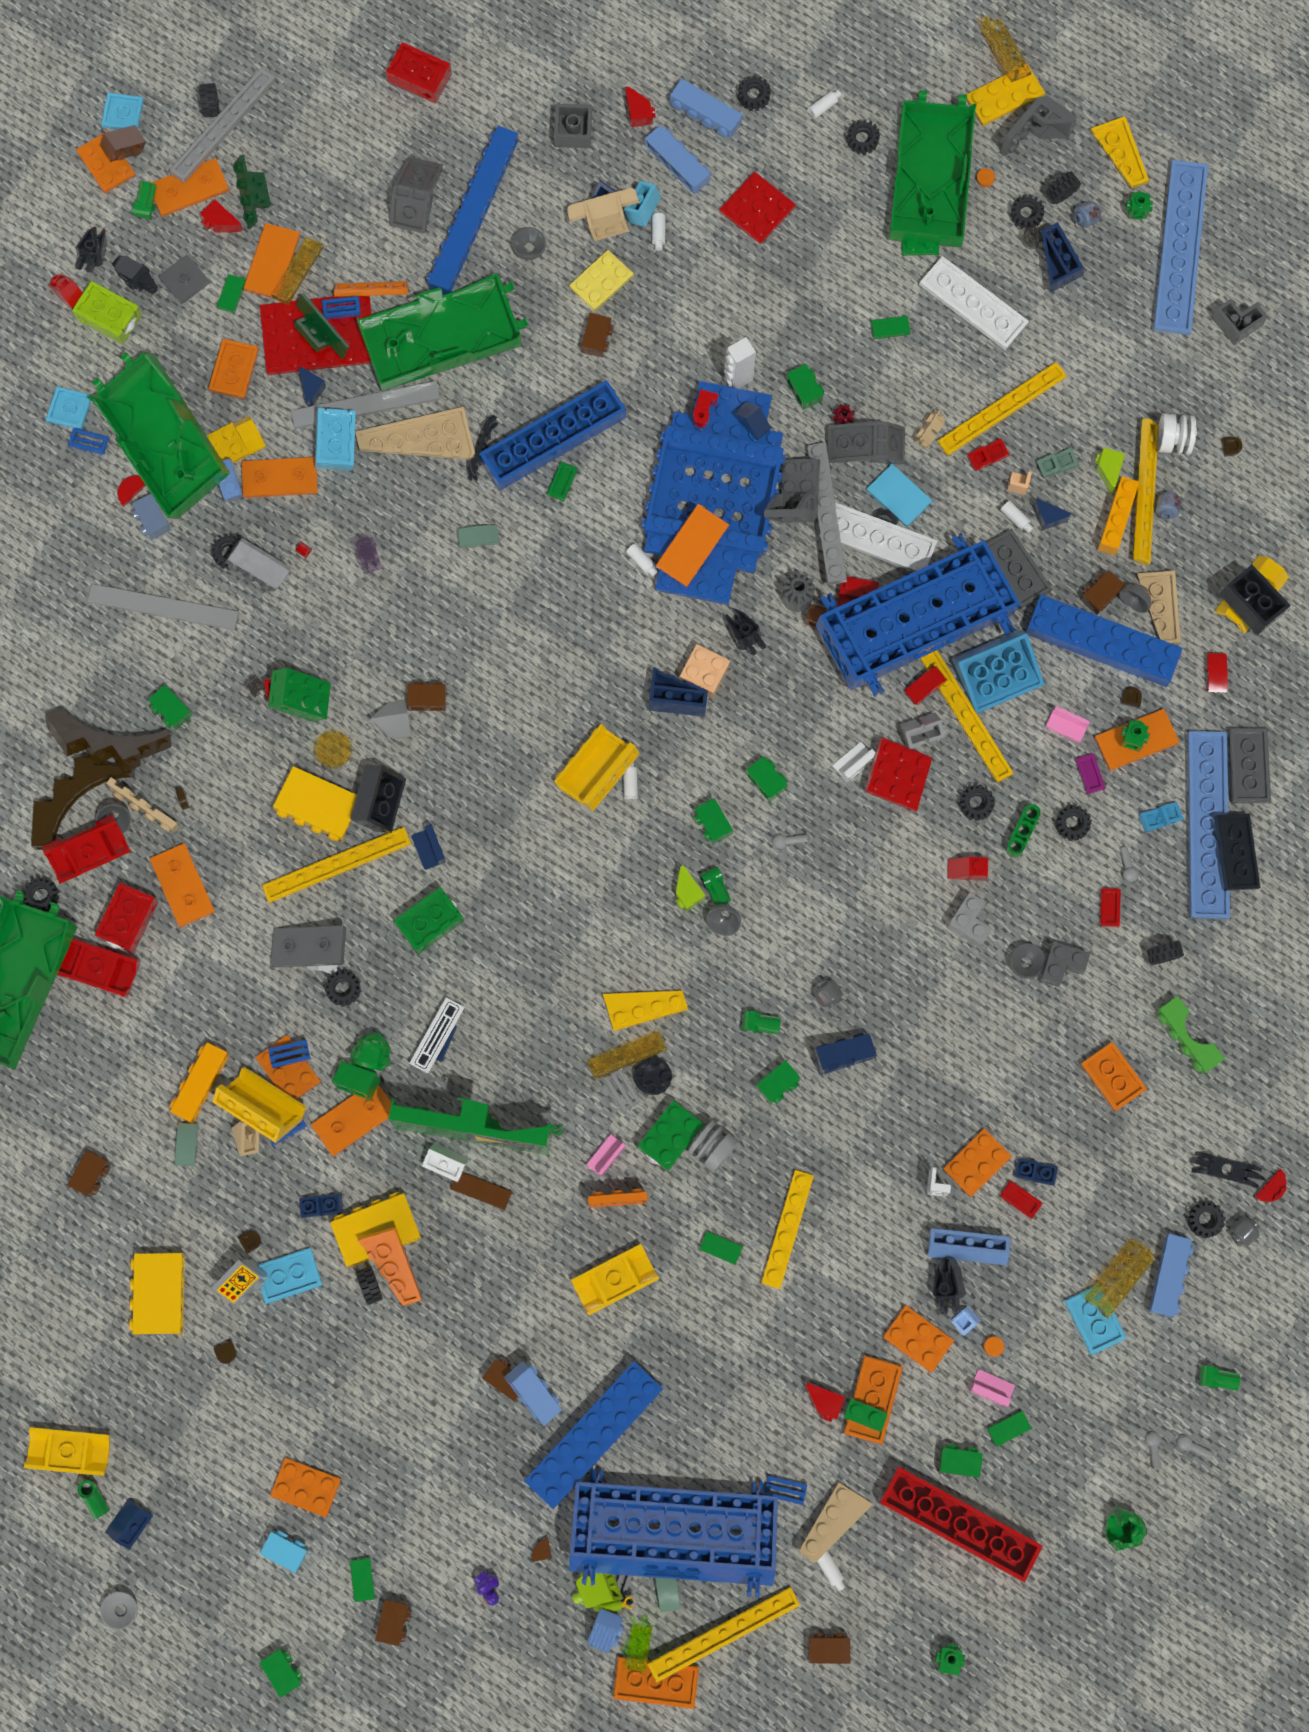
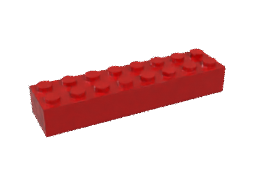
M896 1467L879 1501V1504L1024 1583L1043 1545L900 1467Z

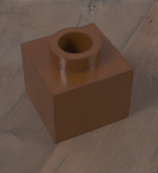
M815 605V607L810 606L805 624L816 628L815 625L820 615L828 611L819 605Z

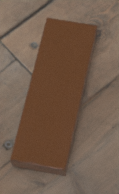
M462 1173L458 1182L453 1180L450 1190L504 1211L512 1195V1192L465 1173Z

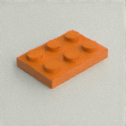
M103 134L77 148L76 152L106 194L133 178L136 174L126 159L112 162L109 160L100 146Z
M223 339L208 388L209 392L245 400L259 353V347Z
M286 1035L269 1048L291 1044L293 1042L291 1041L289 1036ZM292 1048L284 1051L275 1052L274 1055L295 1051L298 1049ZM268 1049L255 1057L274 1085L296 1100L321 1083L306 1061L273 1069ZM297 1054L285 1058L276 1059L275 1062L277 1063L303 1056L301 1054Z
M1113 1041L1080 1064L1114 1112L1147 1090Z
M984 1128L943 1170L969 1197H972L1012 1156Z
M633 1189L631 1193L624 1194L623 1190L611 1191V1195H604L603 1192H593L592 1196H588L589 1208L648 1203L647 1192H643V1189Z
M907 1305L904 1306L883 1336L886 1341L930 1373L934 1371L954 1342L952 1338Z
M285 1458L270 1496L327 1518L341 1479Z

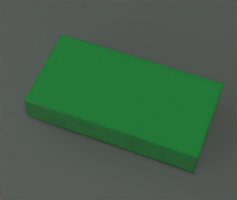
M228 274L217 309L235 314L246 279Z
M908 316L871 320L874 339L906 336L911 333Z
M560 462L547 496L564 502L578 468Z
M707 1231L699 1250L736 1265L743 1247Z
M1020 1411L991 1426L987 1431L995 1446L998 1447L1032 1428L1023 1411Z
M371 1558L350 1561L354 1602L374 1600Z

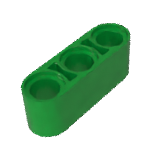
M1029 804L1023 810L1006 846L1008 856L1018 858L1023 853L1041 815V810L1037 805ZM1033 811L1036 817L1029 818L1026 812ZM1019 828H1025L1028 834H1020ZM1012 844L1018 845L1019 848H1020V851H1019V852L1013 851V850L1011 849V845H1012Z

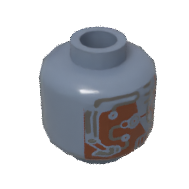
M1086 201L1078 205L1074 210V221L1083 228L1096 224L1101 217V208L1093 201Z
M1173 491L1162 493L1158 497L1156 505L1157 514L1165 520L1176 518L1181 509V497Z

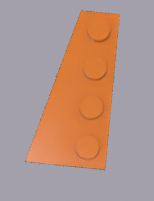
M396 1226L358 1238L357 1241L365 1248L367 1255L371 1261H374L379 1269L378 1271L388 1281L389 1287L403 1306L422 1300L423 1297Z

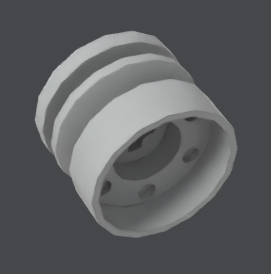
M712 1120L696 1135L687 1153L692 1156L699 1150L700 1152L695 1159L698 1161L705 1155L707 1159L704 1166L714 1174L739 1141L729 1133L721 1139L719 1136L723 1128L719 1127L714 1133L712 1130L716 1123Z

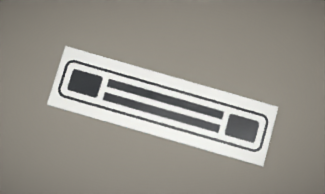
M445 998L409 1064L429 1073L465 1007Z

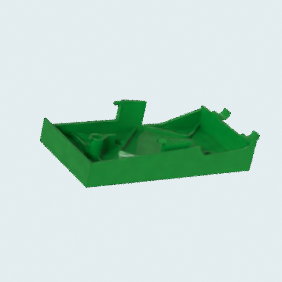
M919 90L918 101H903L889 240L912 241L923 244L932 243L962 248L977 103L967 107V95L959 94L958 105L926 102L927 91Z
M495 273L490 277L449 294L442 295L440 287L413 296V299H418V301L366 318H357L358 327L381 391L521 347V333L519 330L527 327L528 323L526 317L520 321H515L506 293L512 292L515 289L513 282L502 285L498 274Z

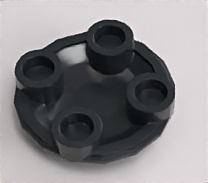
M657 1056L640 1061L634 1071V1082L637 1088L648 1095H659L665 1092L673 1078L669 1065Z

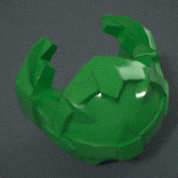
M374 1032L359 1039L350 1057L356 1065L384 1071L385 1068L390 1067L391 1049L386 1039L380 1033Z
M1119 1506L1108 1515L1105 1529L1106 1539L1115 1551L1138 1547L1147 1535V1528L1138 1514Z

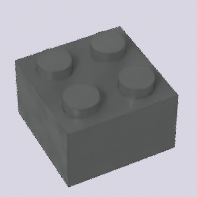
M556 103L555 147L591 148L592 105Z

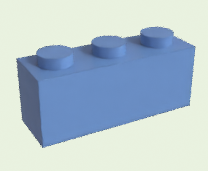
M521 1362L504 1378L535 1420L545 1426L562 1411L558 1405L560 1401L553 1393L550 1394L548 1392L549 1386L543 1379L539 1380L536 1376L538 1371L531 1364L528 1366Z

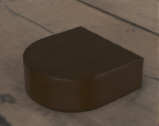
M1222 438L1225 457L1235 456L1240 453L1243 445L1239 438Z
M1136 687L1127 688L1123 692L1121 704L1140 708L1141 691Z
M184 789L176 790L181 808L183 810L190 808Z
M247 1231L238 1236L247 1255L258 1249L261 1244V1237L255 1231Z
M232 1340L213 1348L217 1359L223 1364H230L236 1359L237 1351Z

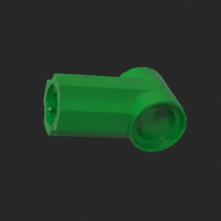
M140 181L138 197L134 201L132 208L133 216L152 220L151 215L155 211L153 203L157 184Z
M718 867L699 874L701 880L705 883V889H708L715 905L727 904L731 901Z
M744 1011L741 1031L746 1032L748 1030L753 1031V1033L763 1032L779 1035L781 1017L761 1015V1013L755 1011Z
M1201 1365L1199 1386L1238 1391L1241 1380L1240 1374L1219 1370L1217 1367Z
M88 1479L78 1485L77 1492L82 1497L94 1520L110 1511L95 1481ZM86 1483L91 1484L93 1488L90 1495L83 1492V1486Z

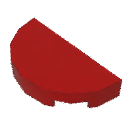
M138 475L127 477L118 487V500L123 508L146 486Z
M1281 1168L1254 1198L1269 1203L1278 1200L1284 1195L1287 1189L1286 1175Z

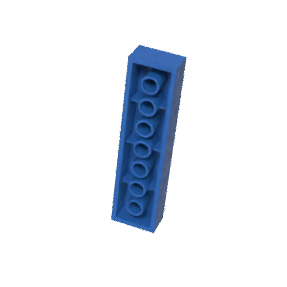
M606 380L479 453L481 463L499 491L624 420L626 418V408Z
M1042 594L1038 599L1026 630L1029 636L1167 687L1171 682L1183 649L1180 646Z
M633 1362L524 1482L554 1509L575 1487L576 1482H579L661 1393L663 1388L637 1363Z

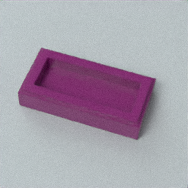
M1094 753L1076 758L1075 761L1087 795L1105 790L1106 787Z

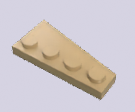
M1175 570L1138 573L1140 585L1148 589L1152 605L1149 611L1159 639L1174 645H1180Z
M112 777L108 780L107 785L114 792L113 796L121 802L126 800L129 802L128 806L134 811L138 812L141 810L145 813L144 817L151 822L156 820L161 823L159 827L169 833L171 830L176 833L179 825L158 809H152V806L142 798L137 799L136 795L126 787L120 788Z
M838 1483L797 1553L816 1563L873 1504L841 1483Z

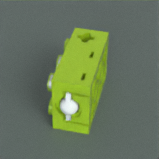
M93 281L89 283L72 310L76 320L122 345L142 316L138 305Z

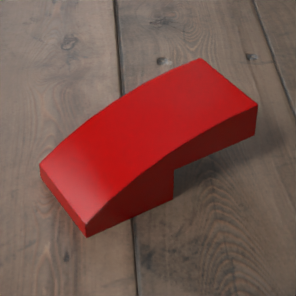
M1001 438L986 447L983 445L967 454L976 471L1010 456Z
M1207 653V691L1227 692V653Z
M934 666L904 691L915 705H919L932 692H936L948 679L937 666Z

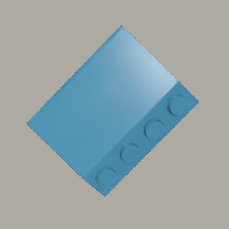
M1022 630L1015 631L952 658L957 675L976 713H980L1045 685L1028 634Z

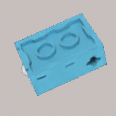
M318 408L315 468L352 471L354 466L356 411L349 410L347 412V410L340 409L325 410V408Z

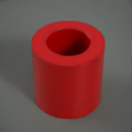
M303 542L296 548V552L304 558H307L312 551V548Z

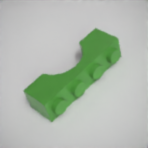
M1179 996L1156 1011L1159 1022L1162 1025L1166 1024L1170 1030L1169 1035L1174 1041L1178 1040L1181 1044L1180 1049L1186 1057L1190 1056L1193 1060L1192 1065L1198 1073L1205 1074L1225 1059L1214 1043L1200 1044L1190 1038L1185 1028L1186 1017L1190 1011Z

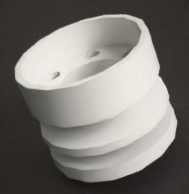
M1162 413L1159 421L1158 452L1171 453L1174 445H1176L1177 454H1182L1184 449L1185 454L1191 455L1197 435L1195 416H1189L1187 419L1186 415H1181L1179 423H1177L1176 414Z

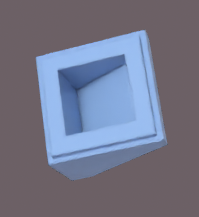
M966 1306L951 1320L963 1336L981 1321L969 1306Z

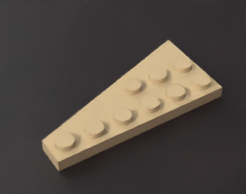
M464 407L355 431L359 450L363 452L467 460L474 459L476 455Z

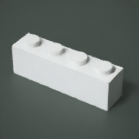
M747 337L727 348L724 381L729 387L740 388L753 381L756 351Z

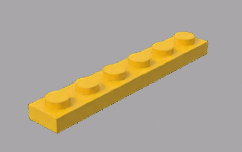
M797 1170L794 1172L761 1284L777 1289L781 1288L813 1181V1175Z

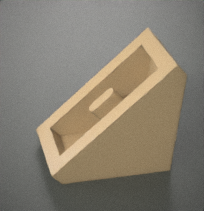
M242 1121L231 1128L238 1153L241 1157L259 1152L258 1131Z

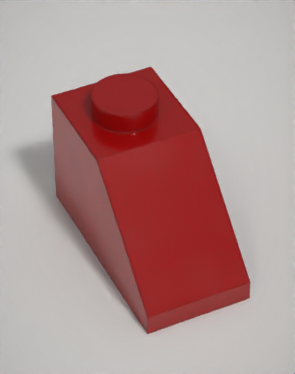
M625 87L631 128L652 125L656 114L655 108L651 107L650 100L631 87Z
M216 199L199 213L202 220L201 224L205 229H211L214 233L241 232L243 230L241 222Z
M964 857L948 860L947 879L986 881L988 877L987 857Z
M806 1383V1391L816 1412L821 1414L820 1418L828 1422H832V1419L837 1420L845 1397Z

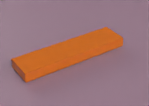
M407 281L336 283L334 297L408 295L409 285Z

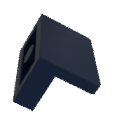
M432 824L424 826V831L412 835L425 870L446 863Z
M127 1499L105 1533L116 1543L130 1550L153 1515L139 1507L131 1499Z

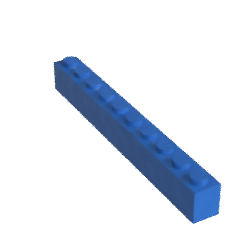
M498 126L496 131L491 133L490 145L485 147L483 152L484 158L476 167L477 174L475 178L472 177L470 180L469 192L464 194L462 199L463 205L456 212V221L454 225L451 224L449 227V236L447 241L444 240L442 243L440 257H436L434 261L435 268L433 272L428 274L427 282L430 290L441 287L443 295L452 292L518 144L519 136L517 132Z

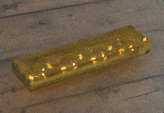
M306 237L272 292L273 299L289 305L323 250V243Z
M658 1031L587 1062L595 1080L666 1051L667 1048Z

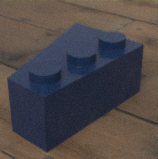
M1058 222L1042 230V243L1051 292L1084 276V267Z
M653 667L649 711L705 717L708 690L688 681H681L675 678L674 675L665 674L659 671L658 668Z
M864 1032L854 1035L851 1039L846 1040V1038H843L832 1044L820 1045L813 1052L820 1076L877 1057L870 1034L865 1035Z

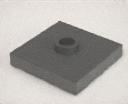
M188 255L158 276L181 304L210 284V280Z

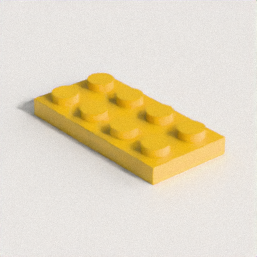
M1027 64L966 94V101L969 106L977 103L975 116L983 127L1035 101L1037 97L1045 96V91Z

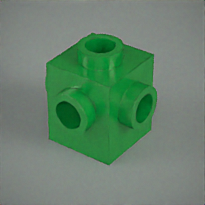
M1141 191L1131 193L1130 199L1126 200L1128 219H1147L1149 212H1152L1153 201L1150 200V193Z
M1130 720L1127 726L1124 725L1121 736L1124 738L1121 746L1139 752L1143 744L1148 742L1150 733L1147 731L1149 726L1139 720Z
M946 1643V1647L940 1646V1651H936L935 1663H938V1672L960 1675V1668H964L965 1655H962L963 1651L958 1649V1645ZM952 1655L953 1660L948 1662V1657Z

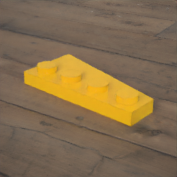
M1125 116L1091 128V132L1131 189L1149 183L1146 170Z
M683 991L603 994L613 1031L688 1010Z

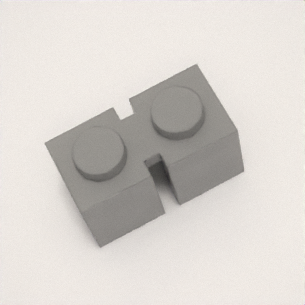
M936 713L920 717L919 722L914 719L899 724L904 742L909 749L926 744L921 733L924 734L929 742L946 737L942 721Z

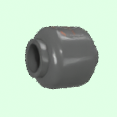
M824 979L816 984L817 989L814 995L822 1007L828 1006L830 1009L842 1001L843 992L835 980L827 982Z
M1242 1217L1231 1226L1230 1236L1239 1246H1249L1259 1238L1260 1233L1258 1229L1260 1226L1253 1218L1249 1220L1246 1217Z

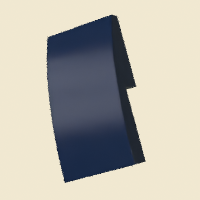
M1018 1158L1015 1178L1055 1187L1059 1167Z
M342 1194L299 1198L301 1218L344 1214Z

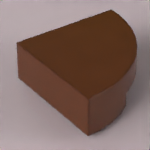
M548 1538L541 1540L535 1546L532 1553V1562L552 1558Z

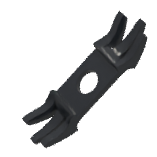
M495 415L491 416L483 424L482 430L484 434L474 459L469 460L468 473L470 481L473 479L478 481L477 469L482 465L479 453L485 450L488 440H491L492 430L499 424L495 422L497 419Z
M1195 1152V1156L1206 1158L1210 1161L1190 1159V1163L1208 1168V1170L1192 1169V1173L1222 1178L1257 1189L1259 1185L1245 1180V1177L1265 1180V1177L1246 1171L1251 1169L1262 1172V1168L1251 1164L1235 1162L1201 1152ZM1229 1164L1232 1166L1233 1172L1231 1175H1225L1222 1172L1223 1165Z

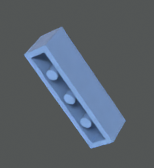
M684 79L680 80L670 95V103L674 109L683 110L688 117L700 120L706 128L717 130V133L722 137L727 136L731 139L742 123L743 114Z
M660 125L645 138V146L694 195L710 182L709 169L705 165L702 166L698 162L697 157L693 153H689L681 141H677L668 128L665 129Z
M931 1228L928 1242V1257L955 1258L961 1261L1007 1265L1010 1252V1237Z
M1173 1234L1165 1236L1148 1312L1169 1318L1175 1317V1314L1178 1315L1181 1305L1178 1303L1179 1295H1183L1185 1284L1182 1282L1184 1276H1187L1189 1271L1187 1260L1188 1256H1192L1194 1248L1191 1245V1239Z

